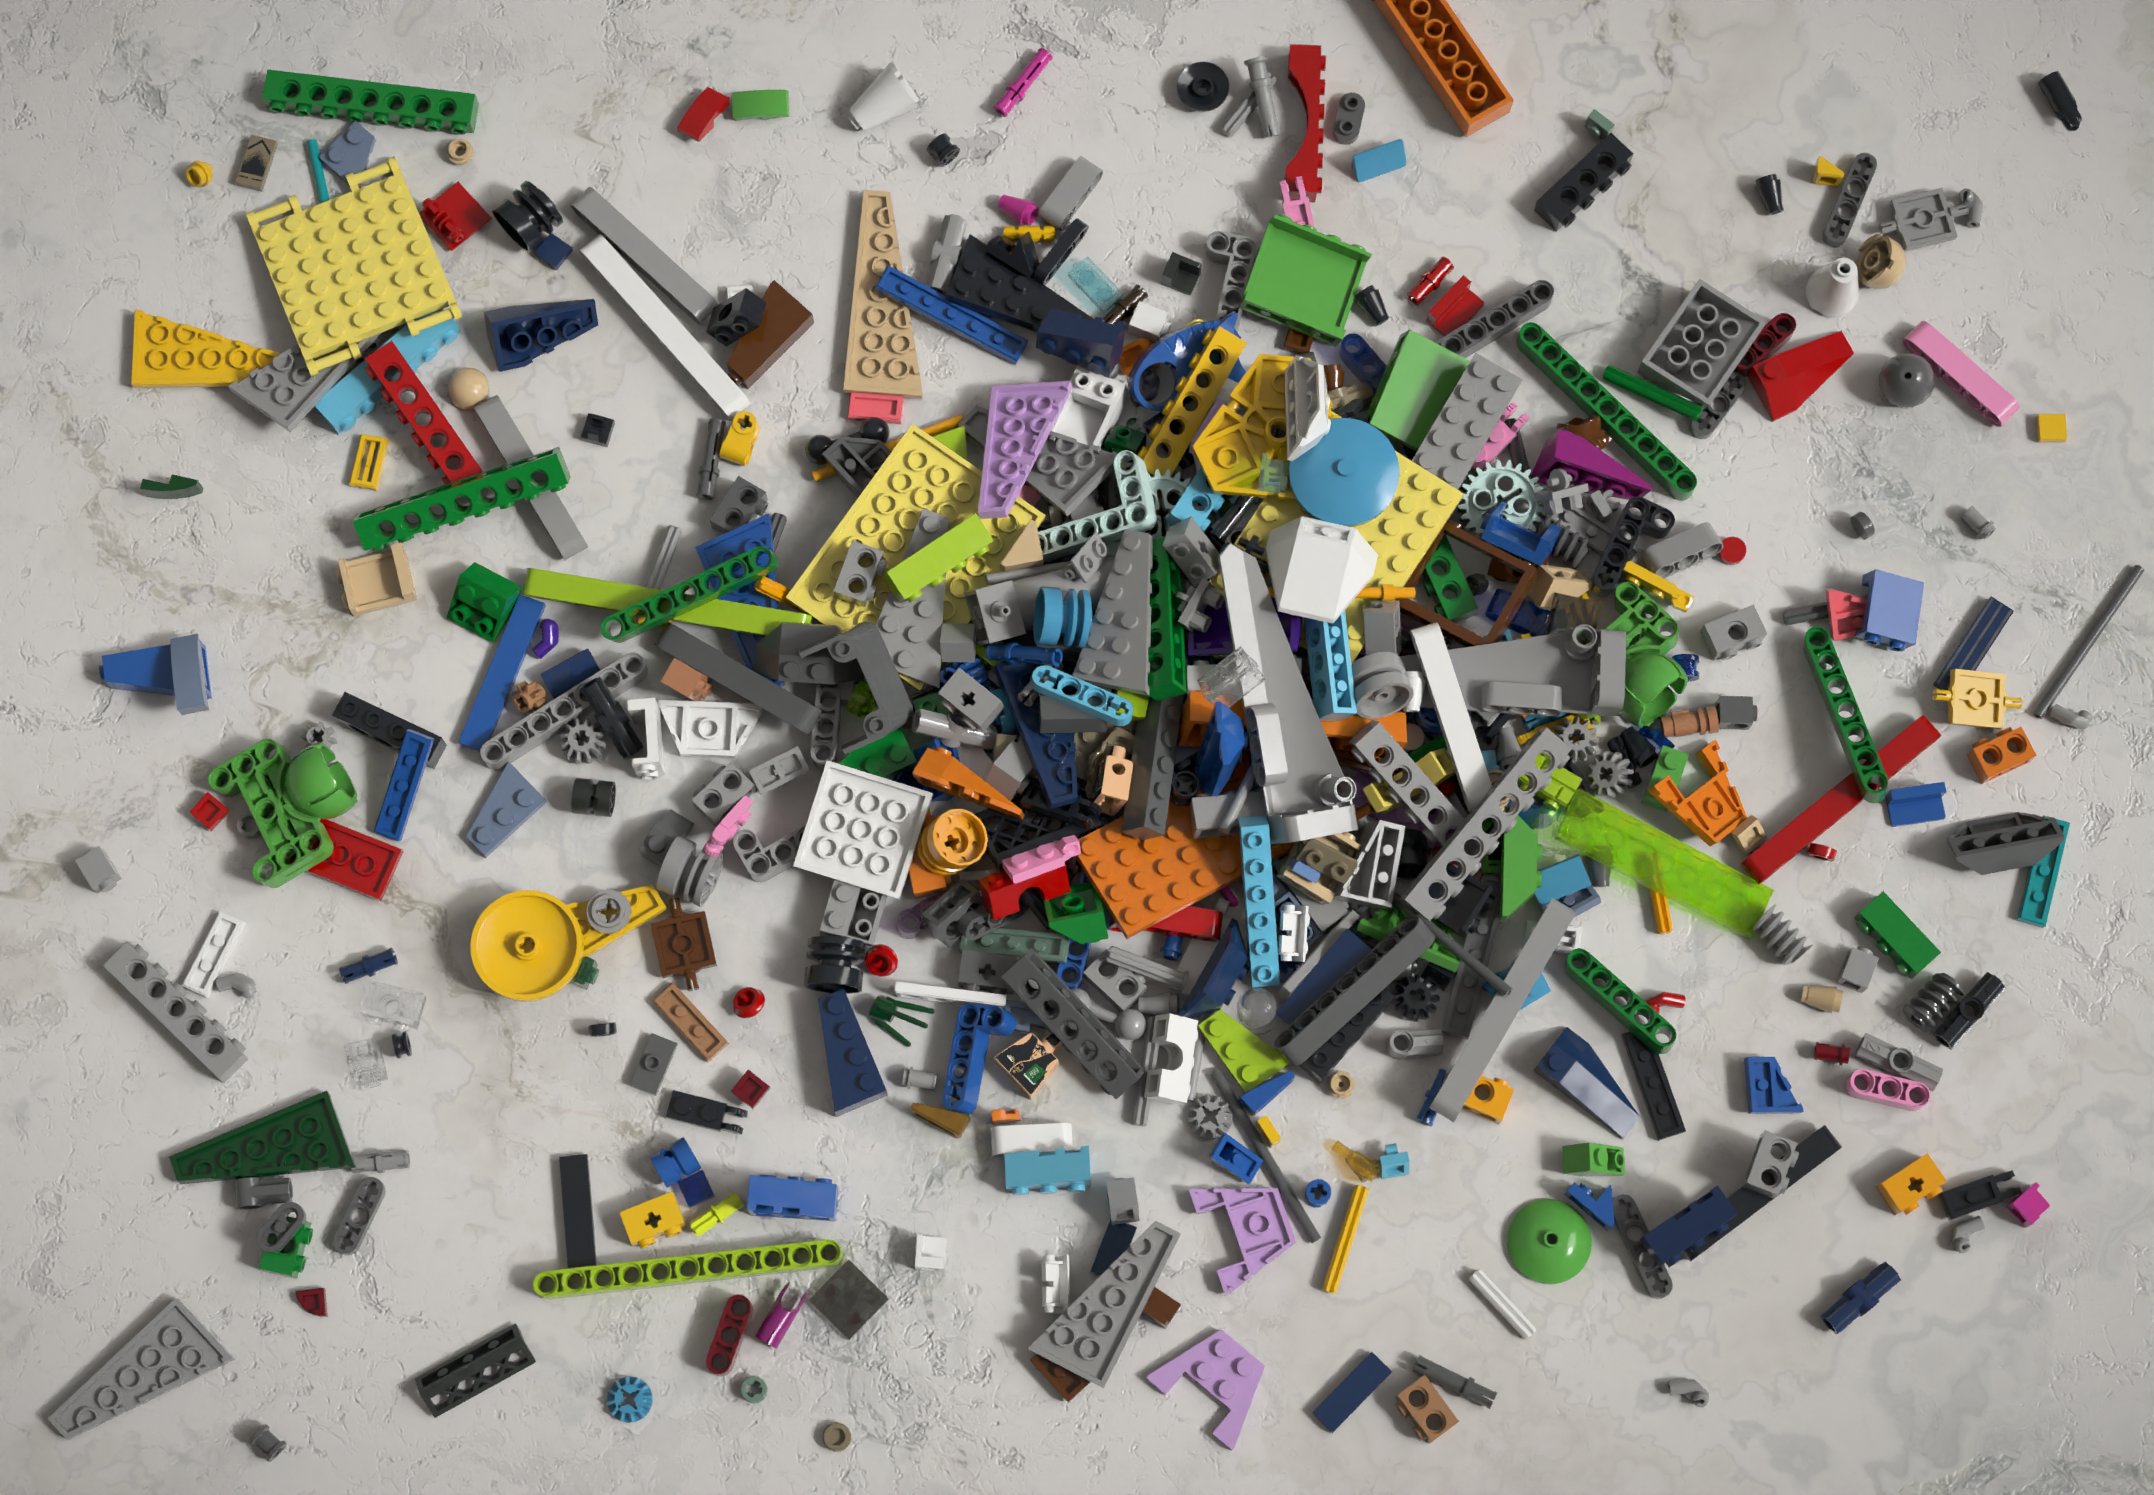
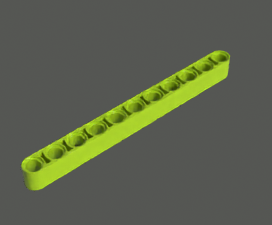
M527 568L522 595L618 612L663 590ZM684 594V599L686 602L691 601L695 595ZM715 599L670 621L765 637L782 622L811 624L812 616ZM664 600L660 604V612L665 613L669 610L670 601ZM644 611L637 613V615L646 616Z
M826 1239L551 1270L536 1275L533 1280V1288L539 1296L551 1300L836 1267L843 1259V1252L836 1241ZM826 1247L836 1248L837 1256L833 1260L826 1261L822 1258V1252ZM798 1250H806L809 1253L808 1260L803 1264H798L794 1261V1255ZM771 1253H777L781 1257L780 1263L775 1267L766 1265V1258ZM743 1256L752 1258V1266L748 1270H740L738 1268V1261ZM721 1259L724 1261L723 1270L717 1274L710 1272L711 1262ZM688 1262L694 1263L696 1266L695 1273L689 1277L683 1276L681 1272L683 1265ZM661 1265L666 1266L668 1270L666 1277L662 1280L654 1279L653 1272L655 1268ZM630 1269H637L639 1271V1278L634 1283H628L625 1280V1274ZM602 1272H609L611 1275V1281L606 1286H599L597 1283V1277ZM580 1275L583 1279L581 1287L575 1290L570 1289V1278ZM552 1278L554 1280L553 1290L543 1293L541 1291L542 1281Z

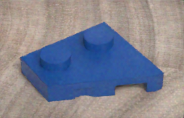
M1775 1057L1744 1058L1748 1114H1799L1804 1112L1801 1103H1797L1790 1091L1792 1087L1787 1078L1782 1075L1781 1067Z

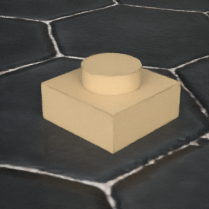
M1750 815L1731 832L1740 850L1747 855L1768 838L1759 820L1753 815Z

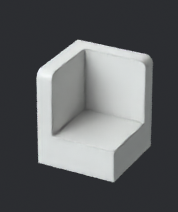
M917 1233L916 1270L944 1272L945 1237L924 1236Z

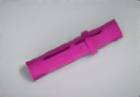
M1042 47L1039 48L1038 52L1025 66L1016 80L1007 85L1005 88L1006 92L997 104L993 106L1000 116L1007 117L1016 103L1024 99L1027 89L1037 79L1049 61L1053 59L1049 51Z

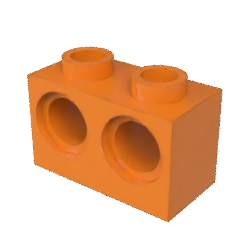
M2008 727L1996 734L1997 738L1991 741L1984 738L1972 745L1973 749L1967 754V757L1982 784L2031 762L2037 756L2022 727L2015 730ZM2007 742L2014 743L2018 748V753L2011 752L2007 748ZM1983 753L1990 754L1994 759V764L1986 763L1983 759Z

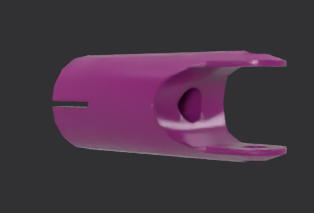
M790 1282L779 1293L755 1335L757 1339L775 1349L780 1345L804 1303L807 1292L803 1294L796 1308L792 1311H785L781 1305V1300Z

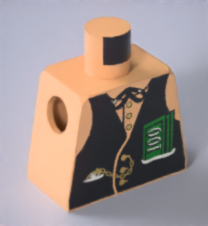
M1111 746L1109 755H1106L1097 766L1089 800L1101 807V813L1115 816L1128 801L1133 762L1125 759L1126 749L1121 746Z
M1031 1032L996 1055L994 1060L1032 1100L1058 1066L1059 1060L1052 1053L1062 1044V1041L1052 1033H1049L1040 1041Z

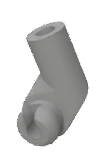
M1696 1380L1668 1381L1670 1395L1684 1394L1697 1407H1705L1708 1404L1709 1394Z

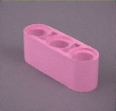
M1866 1069L1855 1071L1845 1082L1846 1092L1854 1098L1907 1111H1917L1930 1100V1091L1925 1084ZM1855 1077H1860L1865 1081V1090H1859L1855 1087ZM1882 1084H1888L1892 1087V1097L1883 1094ZM1910 1090L1917 1091L1920 1094V1103H1914L1910 1100Z

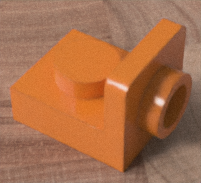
M1142 337L1123 346L1122 356L1119 359L1123 375L1129 376L1132 367L1140 355L1155 342ZM1155 363L1150 366L1157 368L1161 366V363Z

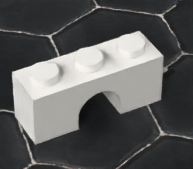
M1174 1014L1155 1016L1152 1043L1163 1046L1168 1053L1169 1060L1165 1069L1148 1070L1144 1098L1168 1104L1187 1103L1191 1090L1190 1076L1194 1066V1047L1198 1038V1020Z

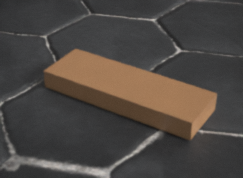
M673 982L652 1000L707 1062L712 1060L729 1044Z

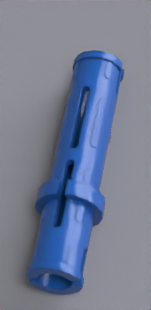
M1016 642L1008 644L989 643V646L987 645L986 647L987 659L1006 661L1008 664L1022 662L1059 666L1063 659L1062 651L1058 648L1022 646Z

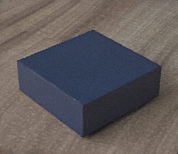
M551 233L536 250L535 255L555 270H558L573 249Z

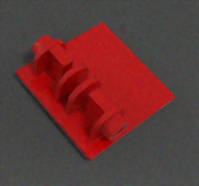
M459 181L437 199H425L422 202L424 208L419 212L421 219L451 252L492 219Z

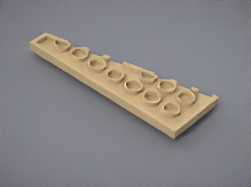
M864 190L843 391L849 394L853 392L922 399L923 392L909 308L875 290L888 265L903 273L890 192Z

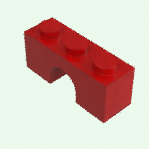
M1066 864L1016 884L1012 882L1005 870L979 879L984 907L994 920L1020 911L1019 897L1028 888L1035 887L1045 901L1071 892Z

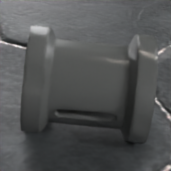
M264 1424L252 1435L248 1443L251 1446L255 1445L266 1455V1460L271 1462L284 1450L287 1443L277 1439L269 1431L270 1427Z

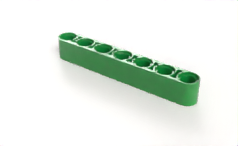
M755 547L606 617L601 623V633L605 638L613 642H625L771 574L778 567V557L766 547ZM762 554H768V564L764 567H759V557ZM739 565H743V576L737 579L734 578V569ZM713 577H718L720 581L718 588L710 590L709 581ZM693 588L695 596L691 601L686 602L684 594L688 589ZM664 600H669V610L661 613L660 604ZM644 611L646 615L645 620L642 624L637 625L635 617L637 613ZM619 622L621 631L618 635L612 636L611 627Z
M1812 627L1805 634L1804 654L1862 797L1869 803H1879L1885 798L1888 778L1829 633L1823 627ZM1812 640H1819L1822 642V645L1814 646L1810 642ZM1826 663L1831 665L1832 668L1825 670L1819 665ZM1836 687L1841 689L1842 692L1835 694L1829 689ZM1847 711L1852 716L1844 718L1839 715V712ZM1851 735H1857L1862 740L1859 742L1851 741L1848 737ZM1866 759L1871 762V765L1862 766L1858 761ZM1875 783L1878 784L1881 787V789L1874 791L1871 790L1868 787V785Z

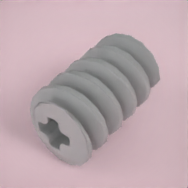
M1774 904L1755 921L1756 923L1752 931L1763 930L1760 940L1763 941L1770 938L1771 940L1767 947L1771 949L1777 946L1778 949L1775 956L1786 955L1782 964L1788 965L1799 959L1813 944L1804 947L1803 945L1807 938L1803 936L1796 939L1799 929L1795 928L1789 931L1788 928L1792 921L1789 919L1781 922L1780 920L1784 912L1781 911L1774 914L1773 911L1776 907V904Z

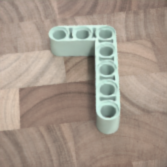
M1128 450L1121 451L1115 456L1114 469L1122 506L1038 532L1040 544L1045 543L1042 551L1043 562L1053 561L1077 553L1090 538L1087 537V532L1091 527H1095L1094 532H1097L1101 540L1107 544L1122 539L1125 530L1145 532L1155 526L1157 514L1146 464L1142 458ZM1133 460L1132 468L1126 471L1127 463ZM1139 485L1138 493L1132 496V489ZM1145 511L1144 518L1137 522L1138 514ZM1120 519L1119 526L1112 530L1113 522ZM1069 534L1070 539L1068 543L1062 545L1063 538Z

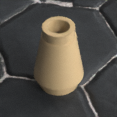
M1804 985L1801 1002L1831 1014L1832 1011L1839 1013L1844 991L1837 990V987Z

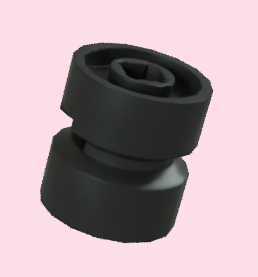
M576 778L572 791V813L588 815L591 811H594L596 816L612 817L615 806L616 783L599 780L597 784H594L592 779Z

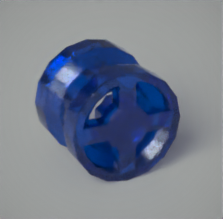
M1677 654L1672 656V659L1679 663L1686 672L1688 682L1696 681L1700 678V673L1697 671V664H1699L1698 655Z

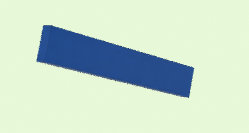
M889 265L875 287V290L1014 365L1017 364L1029 340L969 308L946 301L945 295Z
M521 594L519 595L458 741L460 745L480 752L482 745L492 738L545 610V603Z

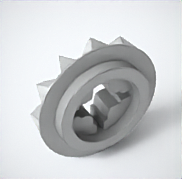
M603 890L595 894L590 899L586 910L590 925L596 931L608 935L620 932L628 924L632 913L627 898L615 890ZM609 901L612 909L620 912L611 916L610 923H608L604 914L597 913L607 910Z
M1205 1095L1196 1099L1190 1106L1188 1123L1191 1130L1197 1136L1207 1140L1220 1138L1223 1132L1227 1133L1230 1129L1232 1111L1229 1104L1219 1096ZM1203 1107L1209 1112L1220 1110L1215 1116L1218 1126L1211 1121L1200 1124L1205 1118Z

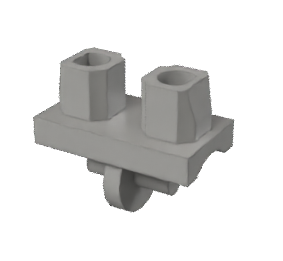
M1558 468L1552 470L1547 480V485L1552 487V489L1534 493L1535 501H1543L1545 515L1563 513L1561 498H1563L1565 510L1582 508L1581 493L1589 491L1588 483L1574 486L1570 484L1572 476L1567 474L1564 469Z
M1202 578L1197 589L1190 586L1186 594L1177 592L1175 597L1181 601L1177 611L1182 613L1178 622L1190 632H1193L1194 629L1207 632L1212 619L1203 614L1207 606L1218 610L1225 601V597L1208 580Z

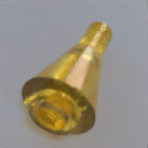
M1339 1140L1332 1147L1333 1151L1345 1159V1162L1362 1183H1365L1367 1180L1372 1182L1381 1170L1378 1167L1379 1160L1351 1150Z

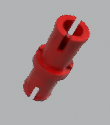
M1442 256L1428 272H1424L1421 275L1420 281L1407 293L1408 299L1419 306L1433 290H1437L1440 287V282L1454 269L1453 263Z

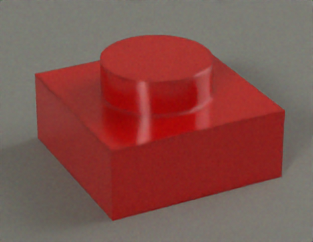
M207 792L189 813L212 832L230 810Z

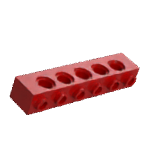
M393 341L385 344L365 358L368 366L364 369L373 381L379 380L383 386L380 392L388 403L392 401L399 409L395 413L402 424L406 425L409 423L414 431L410 435L420 448L424 445L430 453L426 458L435 470L437 468L441 469L445 475L441 478L444 484L483 472ZM395 369L399 371V378L396 381L386 380L385 374L388 370ZM406 391L415 394L414 401L409 404L403 403L400 400L402 393ZM419 414H428L431 417L430 422L425 426L418 425L415 420ZM437 435L445 437V445L441 448L433 447L431 445L433 437ZM456 457L462 462L460 468L457 470L448 469L446 463L450 458Z

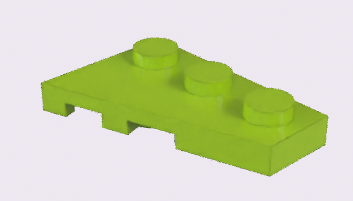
M1221 1009L1197 1026L1244 1093L1257 1087L1290 1063L1282 1054Z

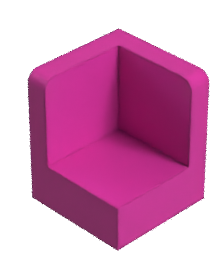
M2037 1182L2029 1185L2006 1206L2025 1228L2035 1223L2040 1218L2039 1216L2050 1206L2036 1190L2040 1187Z

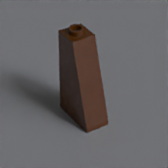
M775 280L770 283L762 298L767 303L760 326L740 338L726 363L729 371L728 376L737 386L742 384L749 389L814 324L813 314Z

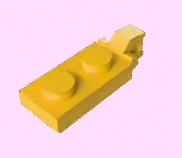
M1631 561L1627 562L1621 575L1625 577L1624 580L1626 582H1632L1638 587L1641 585L1650 589L1649 594L1657 599L1663 600L1664 597L1669 599L1672 607L1686 613L1694 599V596L1677 588V585Z

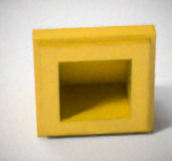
M1819 156L1814 165L1813 183L1838 187L1844 177V172L1822 156Z

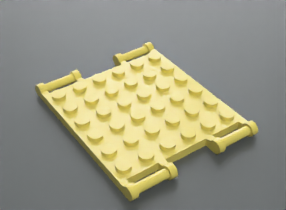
M395 156L388 158V162L357 174L352 172L345 175L352 192L303 211L295 194L288 197L289 200L256 213L254 211L246 213L311 376L319 374L318 371L350 358L354 357L355 360L362 357L356 342L407 323L412 337L420 334L419 331L452 318L457 320L463 317ZM391 171L394 174L393 176L372 183L365 187H358V184L371 180L373 178L389 173ZM293 210L295 213L260 227L259 222ZM448 306L450 307V308H448V309H446V310H443V311L438 312V313H436V314H433V315H431V316H428V317H425V318L420 319V320H418V321H415V319H418V318L423 317V316H425V315H428V314H430V313L436 312V311L441 310V309H443V308H446V307H448ZM346 346H349V348H346V349H344V350H341V351H339V352H336V353H334V354H331V355H329V356H326V357H323V358H321V359H318V360L314 361V359H316V358H318V357H321V356L326 355V354H328V353H331V352H334V351L339 350V349H341V348H344V347H346Z

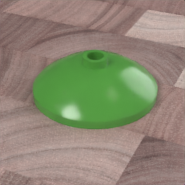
M1543 1199L1526 1205L1515 1215L1507 1232V1250L1514 1266L1525 1277L1541 1284H1559L1570 1280L1584 1268L1591 1253L1592 1238L1586 1220L1574 1207L1559 1200ZM1552 1234L1556 1237L1557 1241L1555 1244L1547 1242L1548 1235Z

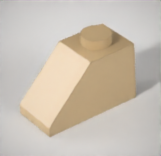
M1541 565L1537 568L1538 577L1528 595L1534 600V605L1541 609H1561L1590 590L1593 583L1579 569Z

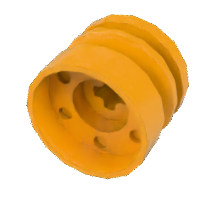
M963 809L949 810L925 825L917 842L918 856L923 865L931 872L942 876L955 875L978 861L986 851L988 842L986 828L982 821L970 811Z

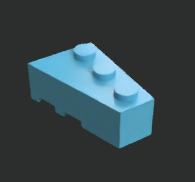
M1080 1146L1081 1150L1065 1151V1148H1058L1050 1152H1040L1037 1150L1005 1153L1006 1191H1012V1195H1027L1029 1190L1040 1189L1041 1194L1057 1193V1188H1068V1192H1084L1085 1187H1090L1091 1184L1089 1146Z

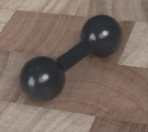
M870 417L861 424L859 432L847 436L850 438L881 440L883 443H886L890 430L883 419ZM825 435L811 437L805 446L807 458L817 465L827 464L828 462L822 453L839 438L831 440Z

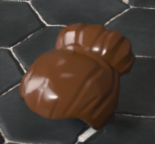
M1592 415L1586 419L1575 417L1566 424L1558 423L1556 426L1557 430H1567L1574 435L1583 437L1600 450L1604 449L1611 440V436H1605V431L1601 429V418L1599 415Z

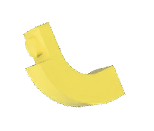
M1445 748L1429 752L1416 762L1417 766L1436 787L1455 774L1451 758ZM1403 771L1392 776L1394 782L1401 779ZM1383 781L1380 784L1378 782L1371 783L1363 791L1367 796L1369 804L1377 813L1383 811L1385 814L1404 805L1401 801L1397 804L1387 794L1389 788ZM1419 788L1413 789L1410 793L1411 801L1420 797Z

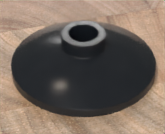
M1193 63L1187 66L1179 75L1177 81L1178 96L1187 107L1195 111L1206 112L1214 110L1221 106L1228 96V77L1219 66L1213 63ZM1199 88H1206V89H1207V92H1206V93H1200V92L1198 91V89H1199Z

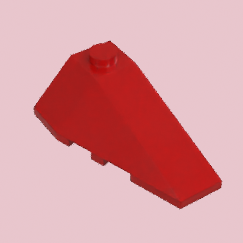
M1841 330L1779 353L1753 365L1747 377L1772 422L1798 410L1854 354V351Z

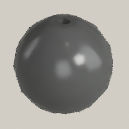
M1903 353L1892 357L1883 365L1879 375V387L1883 396L1891 404L1901 408L1915 407L1924 403L1931 396L1935 387V373L1931 365L1923 357L1913 353Z

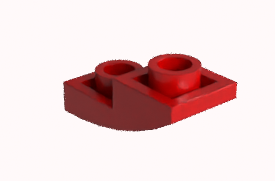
M707 87L690 106L679 123L677 131L700 142L714 128V119L729 106V97Z

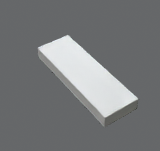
M219 911L181 986L209 998L216 984V979L219 978L246 923Z

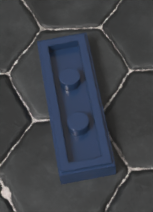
M1371 1352L1312 1414L1333 1433L1392 1371Z

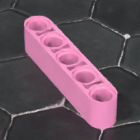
M1921 321L1903 339V345L1910 353L1923 357L1931 365L1937 377L1994 426L2001 427L2019 409V403L2009 392L1928 322Z

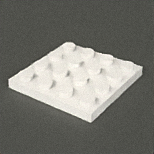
M827 760L793 866L900 900L933 793Z

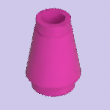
M1005 194L1001 196L997 206L998 209L1022 226H1031L1036 220L1039 211L1038 206H1035L1033 201Z

